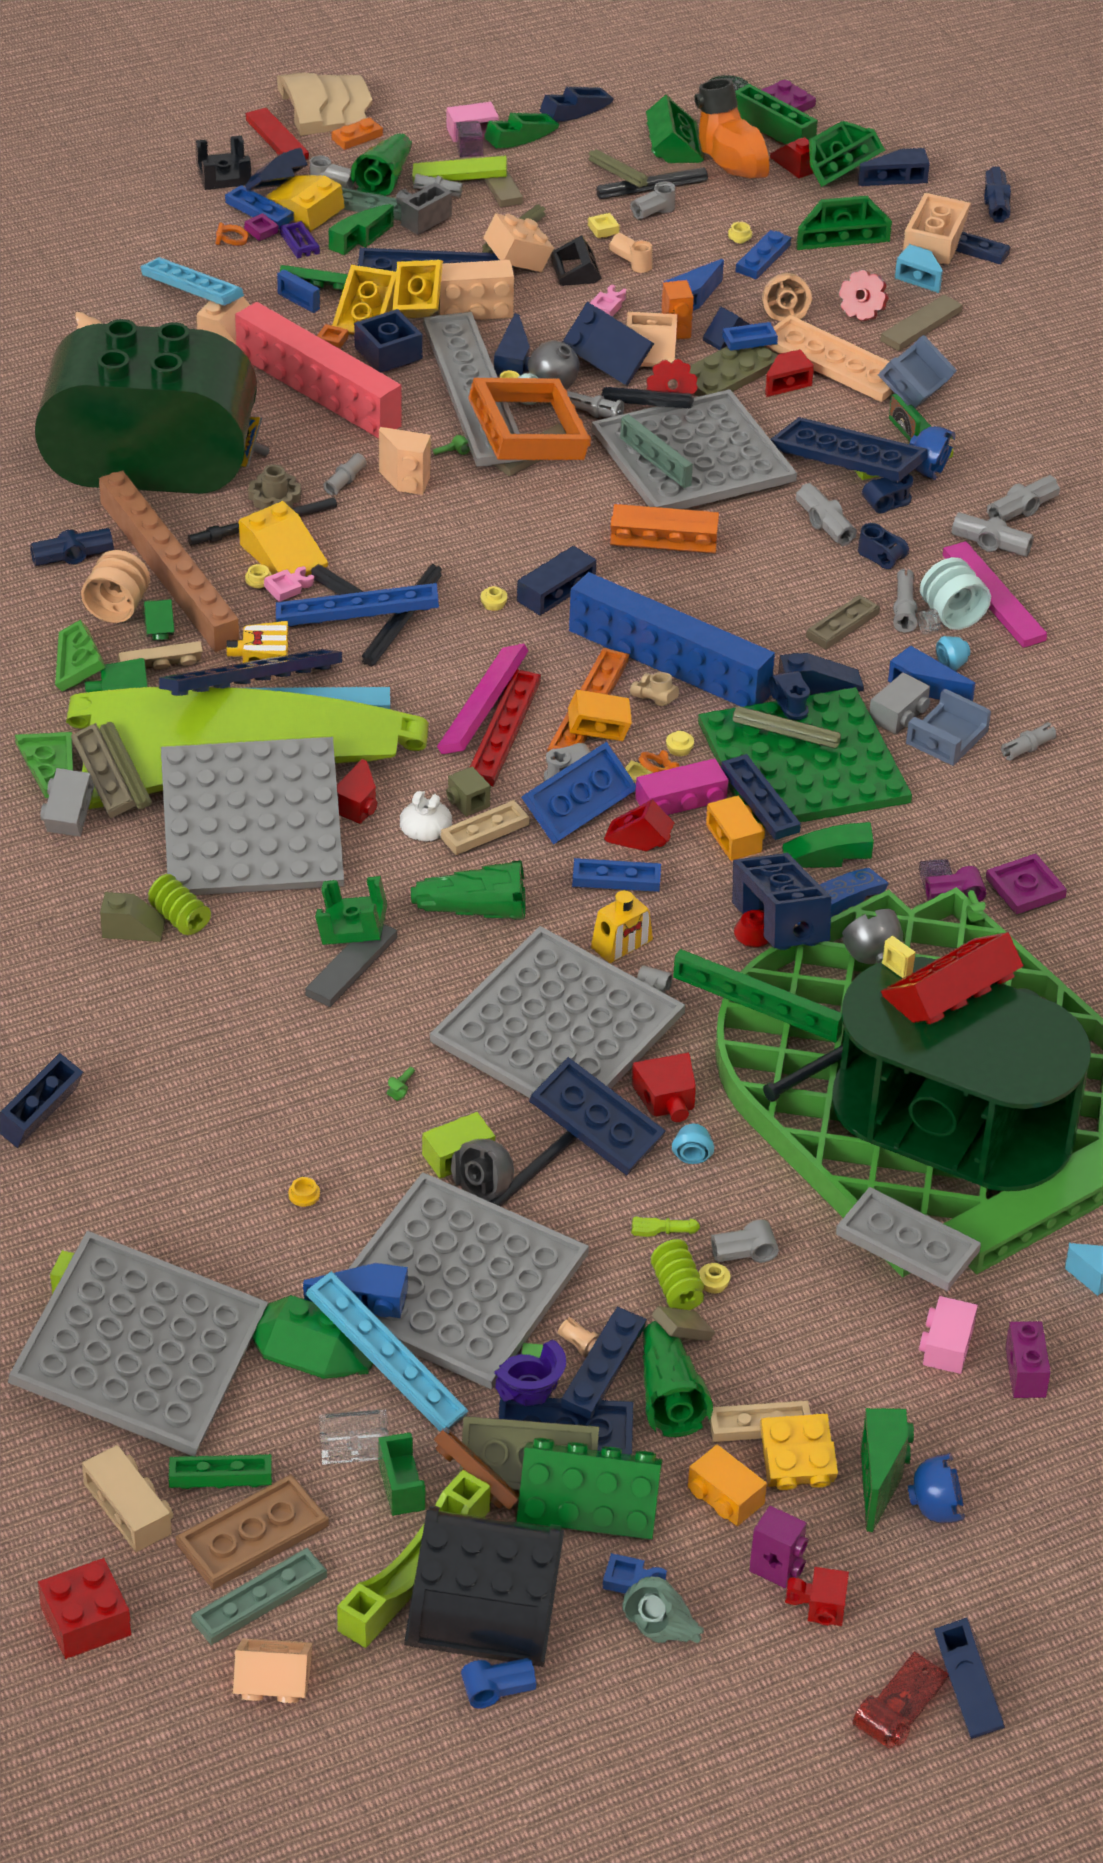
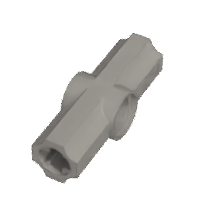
M1051 475L1027 486L1020 483L1015 484L1008 491L1007 496L987 505V513L990 518H1000L1004 522L1021 513L1027 517L1031 516L1038 510L1040 504L1058 496L1060 487L1056 479Z
M811 483L802 485L801 489L796 492V500L809 513L810 522L815 529L823 528L841 546L849 545L856 537V528L843 516L842 507L837 500L829 501Z
M960 512L955 517L951 531L953 535L977 542L985 551L992 552L1002 549L1025 557L1029 555L1034 539L1033 534L1010 528L1000 518L994 517L986 521Z

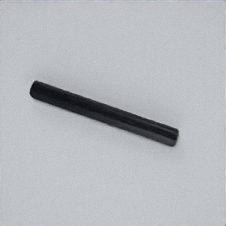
M702 167L649 176L646 181L648 185L642 188L627 181L598 185L596 187V194L599 199L651 191L654 190L655 184L661 181L671 182L675 186L707 181L708 172L706 168Z

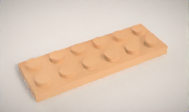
M792 315L787 316L773 327L778 335L777 344L764 346L779 354L801 349L814 365L813 371H817L853 390H857L874 400L883 402L894 393L878 376L890 361Z

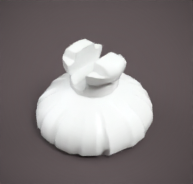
M417 791L412 798V803L404 808L400 815L401 830L409 838L418 839L419 841L426 842L441 838V830L452 826V814L440 802L438 795L433 794L431 799H426L424 797L425 791Z

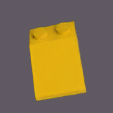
M295 175L265 196L267 199L293 211V222L302 221L310 232L345 208L342 186L326 176Z
M351 265L332 326L348 329V334L354 335L355 322L393 311L396 272Z
M284 501L239 519L240 545L261 565L267 566L272 575L286 569L290 574H293L298 567L305 566V576L312 574L311 569L315 568L317 564L325 568L328 567V561L303 521Z

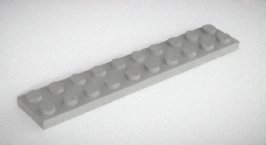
M472 312L423 317L425 332L465 438L468 441L476 467L527 461L497 459L468 399L473 378H498ZM495 402L510 433L520 434L508 402Z

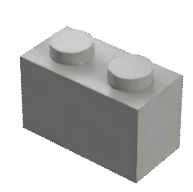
M904 672L901 673L871 699L869 713L874 723L896 735L904 727H908V722L913 717H917L928 709L930 705V686Z
M56 768L54 778H50L48 782V801L43 803L40 814L47 832L81 837L94 790L90 773Z

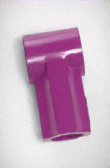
M974 866L962 867L952 875L925 877L927 901L956 887L968 898V892L973 890L979 902L987 894L980 871Z

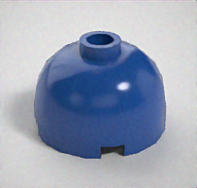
M933 426L922 430L919 436L914 435L909 445L925 448L928 454V458L915 468L919 473L931 479H937L935 472L941 473L953 448L948 444L950 438L955 440V432Z
M951 1453L936 1455L926 1459L918 1466L914 1473V1484L908 1485L911 1505H918L921 1513L927 1519L936 1523L964 1521L965 1518L964 1514L957 1513V1505L964 1506L957 1470L956 1468L950 1469L947 1461L953 1460Z

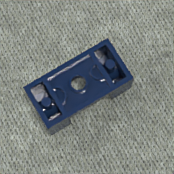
M789 853L733 860L732 903L742 914L750 910H764V938L774 948L787 950L795 945L815 946L820 942L830 941L832 897ZM801 922L798 927L794 928L797 923Z

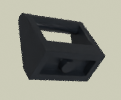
M583 235L552 251L550 256L561 286L593 284L602 279L593 250ZM581 260V265L565 272L562 261Z

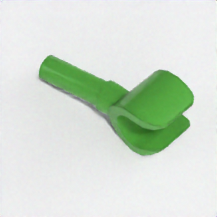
M456 435L451 443L432 449L434 455L456 450L459 454L465 455L470 451V448L466 445L468 441L464 436Z
M973 890L969 891L968 896L971 905L966 907L968 919L970 922L985 919L983 910L986 908L985 902H979Z
M409 1067L398 1078L390 1077L388 1086L391 1088L387 1090L386 1094L396 1101L403 1099L408 1091L405 1082L415 1073L414 1068Z

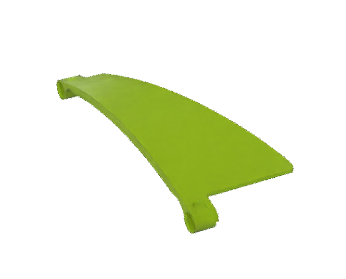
M159 687L79 693L70 697L66 723L79 729L87 728L94 723L100 729V726L107 722L114 723L148 794L163 791L161 747L333 737L335 763L359 762L361 759L374 761L395 757L398 742L408 750L421 751L427 747L429 723L423 717L368 704L292 692L230 687H209V691L205 692L188 690V695L183 696L171 695V691L159 689ZM83 763L82 772H87V773H88V771H87V769H86V767H85V765H84V763ZM95 786L88 809L104 807Z

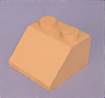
M244 297L225 306L209 301L197 313V329L217 333L236 345L235 314L250 306V304Z
M380 427L379 472L397 491L423 495L430 479L431 435Z
M242 1638L235 1650L233 1694H242L241 1698L249 1701L263 1700V1696H277V1701L299 1702V1698H305L308 1692L313 1643Z

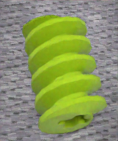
M164 874L152 884L148 893L150 905L176 927L183 935L196 934L208 924L211 918L210 908L204 906V903L197 899L193 893H190V890L183 886L180 881L176 880L175 876Z
M672 1239L659 1245L651 1255V1265L655 1270V1275L666 1297L667 1304L670 1308L692 1310L698 1307L704 1300L702 1293L704 1283L700 1279V1274L692 1260L687 1243L681 1239Z

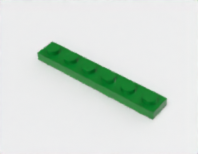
M680 949L675 955L673 978L835 1043L841 1037L843 1026L841 1012Z

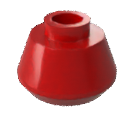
M750 910L741 916L734 927V935L740 943L751 948H759L769 943L764 938V912Z

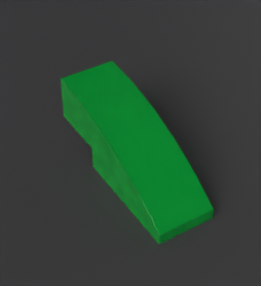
M510 113L508 121H489L484 138L496 149L521 146L550 134L558 129L559 124L548 114Z
M387 204L358 212L328 229L329 250L346 255L357 245L368 247L394 226V205Z
M871 822L843 824L816 830L782 844L783 853H789L802 868L842 867L843 859H872L874 840Z

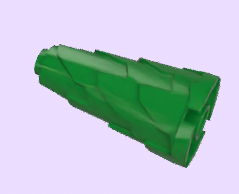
M397 133L379 142L355 160L351 168V179L353 184L356 182L358 185V191L386 196L394 190L398 178L403 171L402 167L412 148V141L405 134Z
M521 860L481 866L482 869L454 872L452 875L425 878L424 881H417L415 887H411L412 904H417L418 909L431 912H455L456 915H484V918L524 920L526 914V893L523 879H525L523 863Z
M657 1321L651 1322L645 1327L642 1334L644 1355L642 1357L646 1391L645 1413L649 1425L655 1432L656 1428L662 1430L663 1436L683 1437L693 1434L703 1428L702 1420L706 1416L708 1421L711 1419L713 1413L711 1395L704 1379L698 1375L690 1357L687 1356L680 1338L670 1336Z

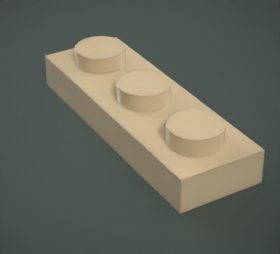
M201 641L120 652L117 662L144 658L145 668L154 667V669L159 670L168 668L170 664L181 663L183 666L193 665L197 663V660H201L203 651Z
M513 800L442 829L441 839L455 855H458L528 826L529 816Z
M808 1400L713 1407V1413L709 1420L713 1442L762 1439L760 1429L761 1418L811 1415Z

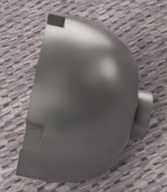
M555 340L542 343L532 353L527 364L529 373L534 374L538 378L560 379L566 390L575 381L579 372V359L575 351L569 345Z
M879 909L875 911L877 916L870 919L865 914L851 922L843 930L844 938L842 940L854 959L865 964L880 963L883 960L885 940L894 936L899 941H903V931L895 911Z
M490 1139L471 1140L462 1144L460 1150L455 1151L452 1156L451 1170L455 1184H461L465 1191L482 1199L490 1201L499 1197L507 1191L513 1181V1160L504 1146Z

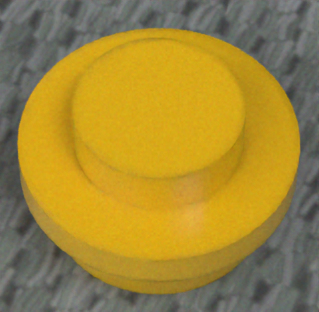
M300 1177L294 1180L289 1187L288 1197L297 1206H311L319 1200L320 1188L313 1179Z

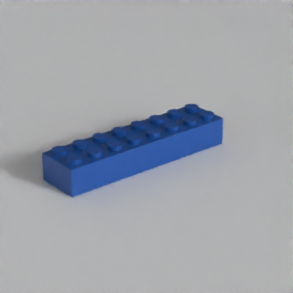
M590 572L571 588L570 632L611 650L627 653L629 658L661 672L669 673L672 677L738 706L764 703L771 696L769 678L773 675L775 652Z

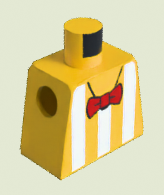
M288 621L246 625L243 628V640H227V657H243L244 663L288 655Z
M619 891L616 894L615 901L601 908L597 913L591 948L608 963H612L652 941L653 933L649 909L631 892Z

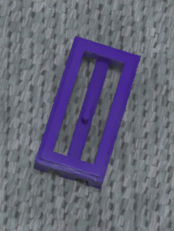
M302 221L280 226L281 236L297 259L302 258V253L306 257L311 256V251L315 255L320 254V246ZM302 236H303V238L305 239V241L308 243V245H306V244L304 243V241L302 240Z

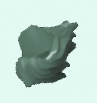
M645 1577L633 1584L625 1593L622 1606L625 1617L630 1622L636 1623L644 1636L657 1643H663L667 1640L683 1642L691 1640L695 1643L701 1641L702 1637L700 1634L704 1633V1628L698 1626L699 1623L693 1619L683 1598L666 1580L660 1577Z

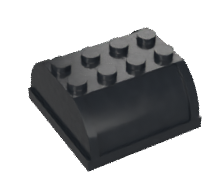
M430 1505L426 1511L404 1646L508 1662L529 1658L534 1666L544 1667L564 1530H561V1525L551 1524L550 1527L441 1511V1507Z

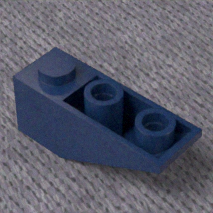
M966 1617L935 1628L934 1631L971 1739L1005 1728L978 1638L968 1618Z

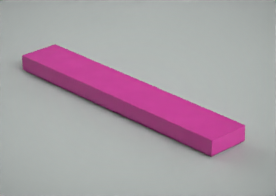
M966 541L943 548L942 555L945 559L951 557L961 558L967 562L976 576L988 587L991 594L989 609L1023 648L1047 640L1046 631Z
M524 643L501 649L438 744L437 748L441 754L465 750L527 655L528 649Z

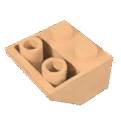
M628 312L627 326L654 343L641 366L653 367L664 359L672 363L675 360L677 314Z

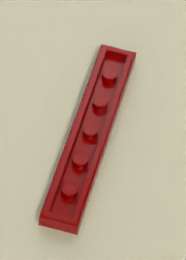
M516 670L508 682L470 767L473 766L490 786L494 787L540 685L541 674Z

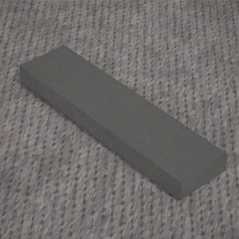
M384 924L381 940L349 943L305 988V995L331 1007L397 939V930Z

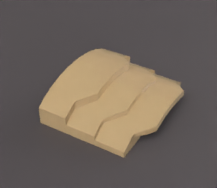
M293 73L277 76V86L283 100L290 99L294 106V124L300 136L331 132L343 126L356 123L366 118L365 111L372 105L371 94L360 75Z

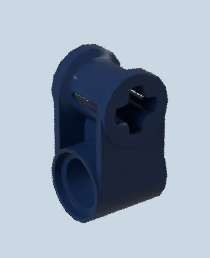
M908 474L898 483L884 477L871 480L863 487L862 496L879 514L907 506L911 503L912 499L910 487L913 485V477Z
M866 523L861 527L858 553L861 556L870 559L884 569H891L895 566L898 559H904L908 556L909 546L903 538L892 534L876 523Z
M799 671L771 675L769 678L770 692L784 712V715L792 720L806 718L809 713L806 703L810 696V688L804 682Z

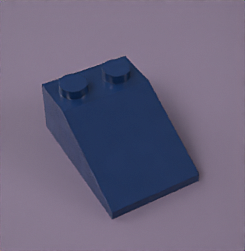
M586 302L562 341L569 345L577 356L627 387L654 345L647 338L589 302Z

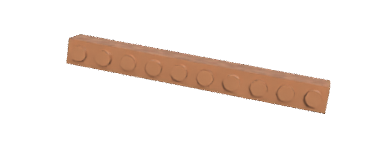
M124 471L100 477L101 504L214 652L226 649L227 640H239L238 617Z

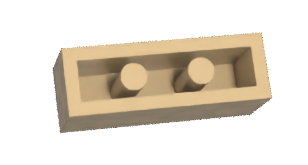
M116 1445L82 1462L84 1485L135 1552L172 1534L171 1519L173 1518V1512L166 1500L161 1501L158 1498L151 1480L148 1477L143 1478L138 1472L137 1464L130 1454L125 1455L121 1448Z

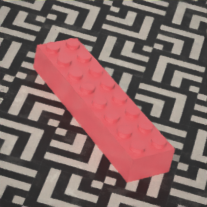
M258 302L235 314L236 345L245 353L252 365L379 438L380 427L391 429L401 427L400 383Z

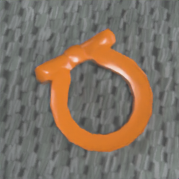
M220 222L216 232L215 244L220 245L222 240L230 245H244L248 241L249 234L240 226L224 225ZM236 232L239 233L243 238L240 240H233L224 235L223 233Z
M662 750L658 755L642 752L638 758L641 765L653 773L680 766L679 763L669 760L668 753L665 750ZM648 759L656 761L658 764L663 765L665 768H661L652 764L650 761H648Z

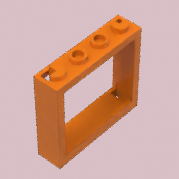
M473 378L468 399L498 460L585 459L588 446H591V437L587 434L583 421L579 418L575 406L569 399L567 390L564 389L560 379ZM495 402H550L566 434H511Z

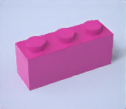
M715 758L636 777L635 799L639 805L653 799L667 815L707 806L708 803L726 799L728 778Z

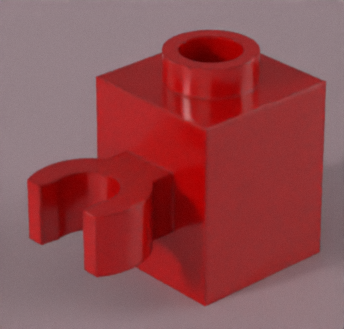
M814 1567L812 1584L806 1583L799 1578H788L785 1603L790 1605L809 1604L807 1620L809 1622H816L827 1626H842L849 1572Z

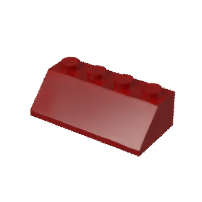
M1009 932L972 939L880 992L889 1003L910 1021H926L927 1024H931L944 1018L943 1012L949 1008L953 1011L967 1005V998L972 995L979 997L991 991L990 985L993 983L1001 984L1015 977L1013 972L1024 965Z

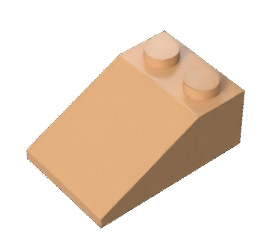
M924 193L905 230L903 251L911 244L932 251L939 264L949 265L956 251L971 203Z

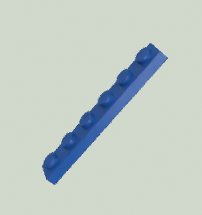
M437 583L276 602V622L288 621V627L307 623L318 624L324 621L348 620L365 616L374 617L390 613L400 614L414 610H430L431 608H439Z

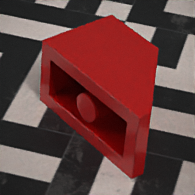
M805 137L788 143L770 154L772 160L798 179L813 174L810 167L809 140Z
M801 349L777 355L766 376L765 395L767 397L812 386L814 365Z
M361 759L337 784L339 815L358 824H361L368 816L373 815L378 804L376 800V786L368 763L364 759Z
M652 799L613 819L604 840L607 843L648 851L656 846L662 847L670 840V833L675 822Z

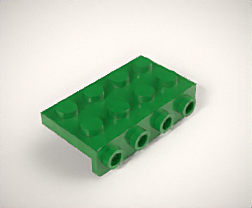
M534 1438V1442H527L524 1450L516 1522L544 1526L555 1524L567 1529L652 1540L663 1460L656 1458L655 1453L648 1451H636L635 1455L622 1454V1449L605 1446L602 1447L601 1451L588 1449V1445L584 1443L569 1442L567 1446L554 1445V1440Z

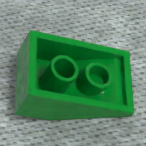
M866 1408L860 1457L866 1532L874 1531L902 1480L904 1464H910L911 1448L908 1443H913L914 1425L907 1422L906 1409Z

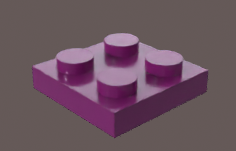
M786 79L762 89V91L802 112L816 106V98Z
M1036 853L986 871V880L1016 915L1066 898V887Z

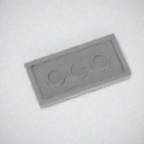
M871 1187L861 1196L836 1228V1235L946 1291L952 1287L980 1252L981 1243Z

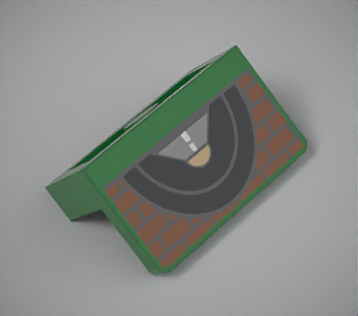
M898 394L891 395L889 419L909 442L914 435L919 436L922 430L932 427L912 404L907 405Z

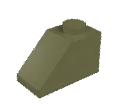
M104 893L100 911L102 938L161 942L165 926L163 915L135 894Z

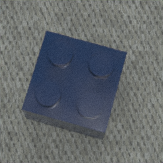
M396 309L355 322L354 348L375 370L380 373L387 372L423 359V334Z

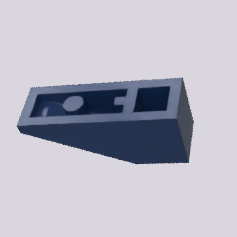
M925 148L900 149L860 163L858 186L928 183L930 162Z
M514 313L494 354V370L498 377H500L502 372L508 370L515 371L520 376L529 372L527 364L531 358L530 345L519 314Z
M809 653L780 655L778 674L799 671L804 682L810 688V695L855 687L858 692L864 691V685L858 669Z

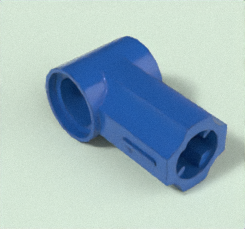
M529 1658L491 1665L486 1660H476L468 1663L461 1670L469 1703L474 1708L479 1709L492 1706L502 1696L536 1690L534 1667Z

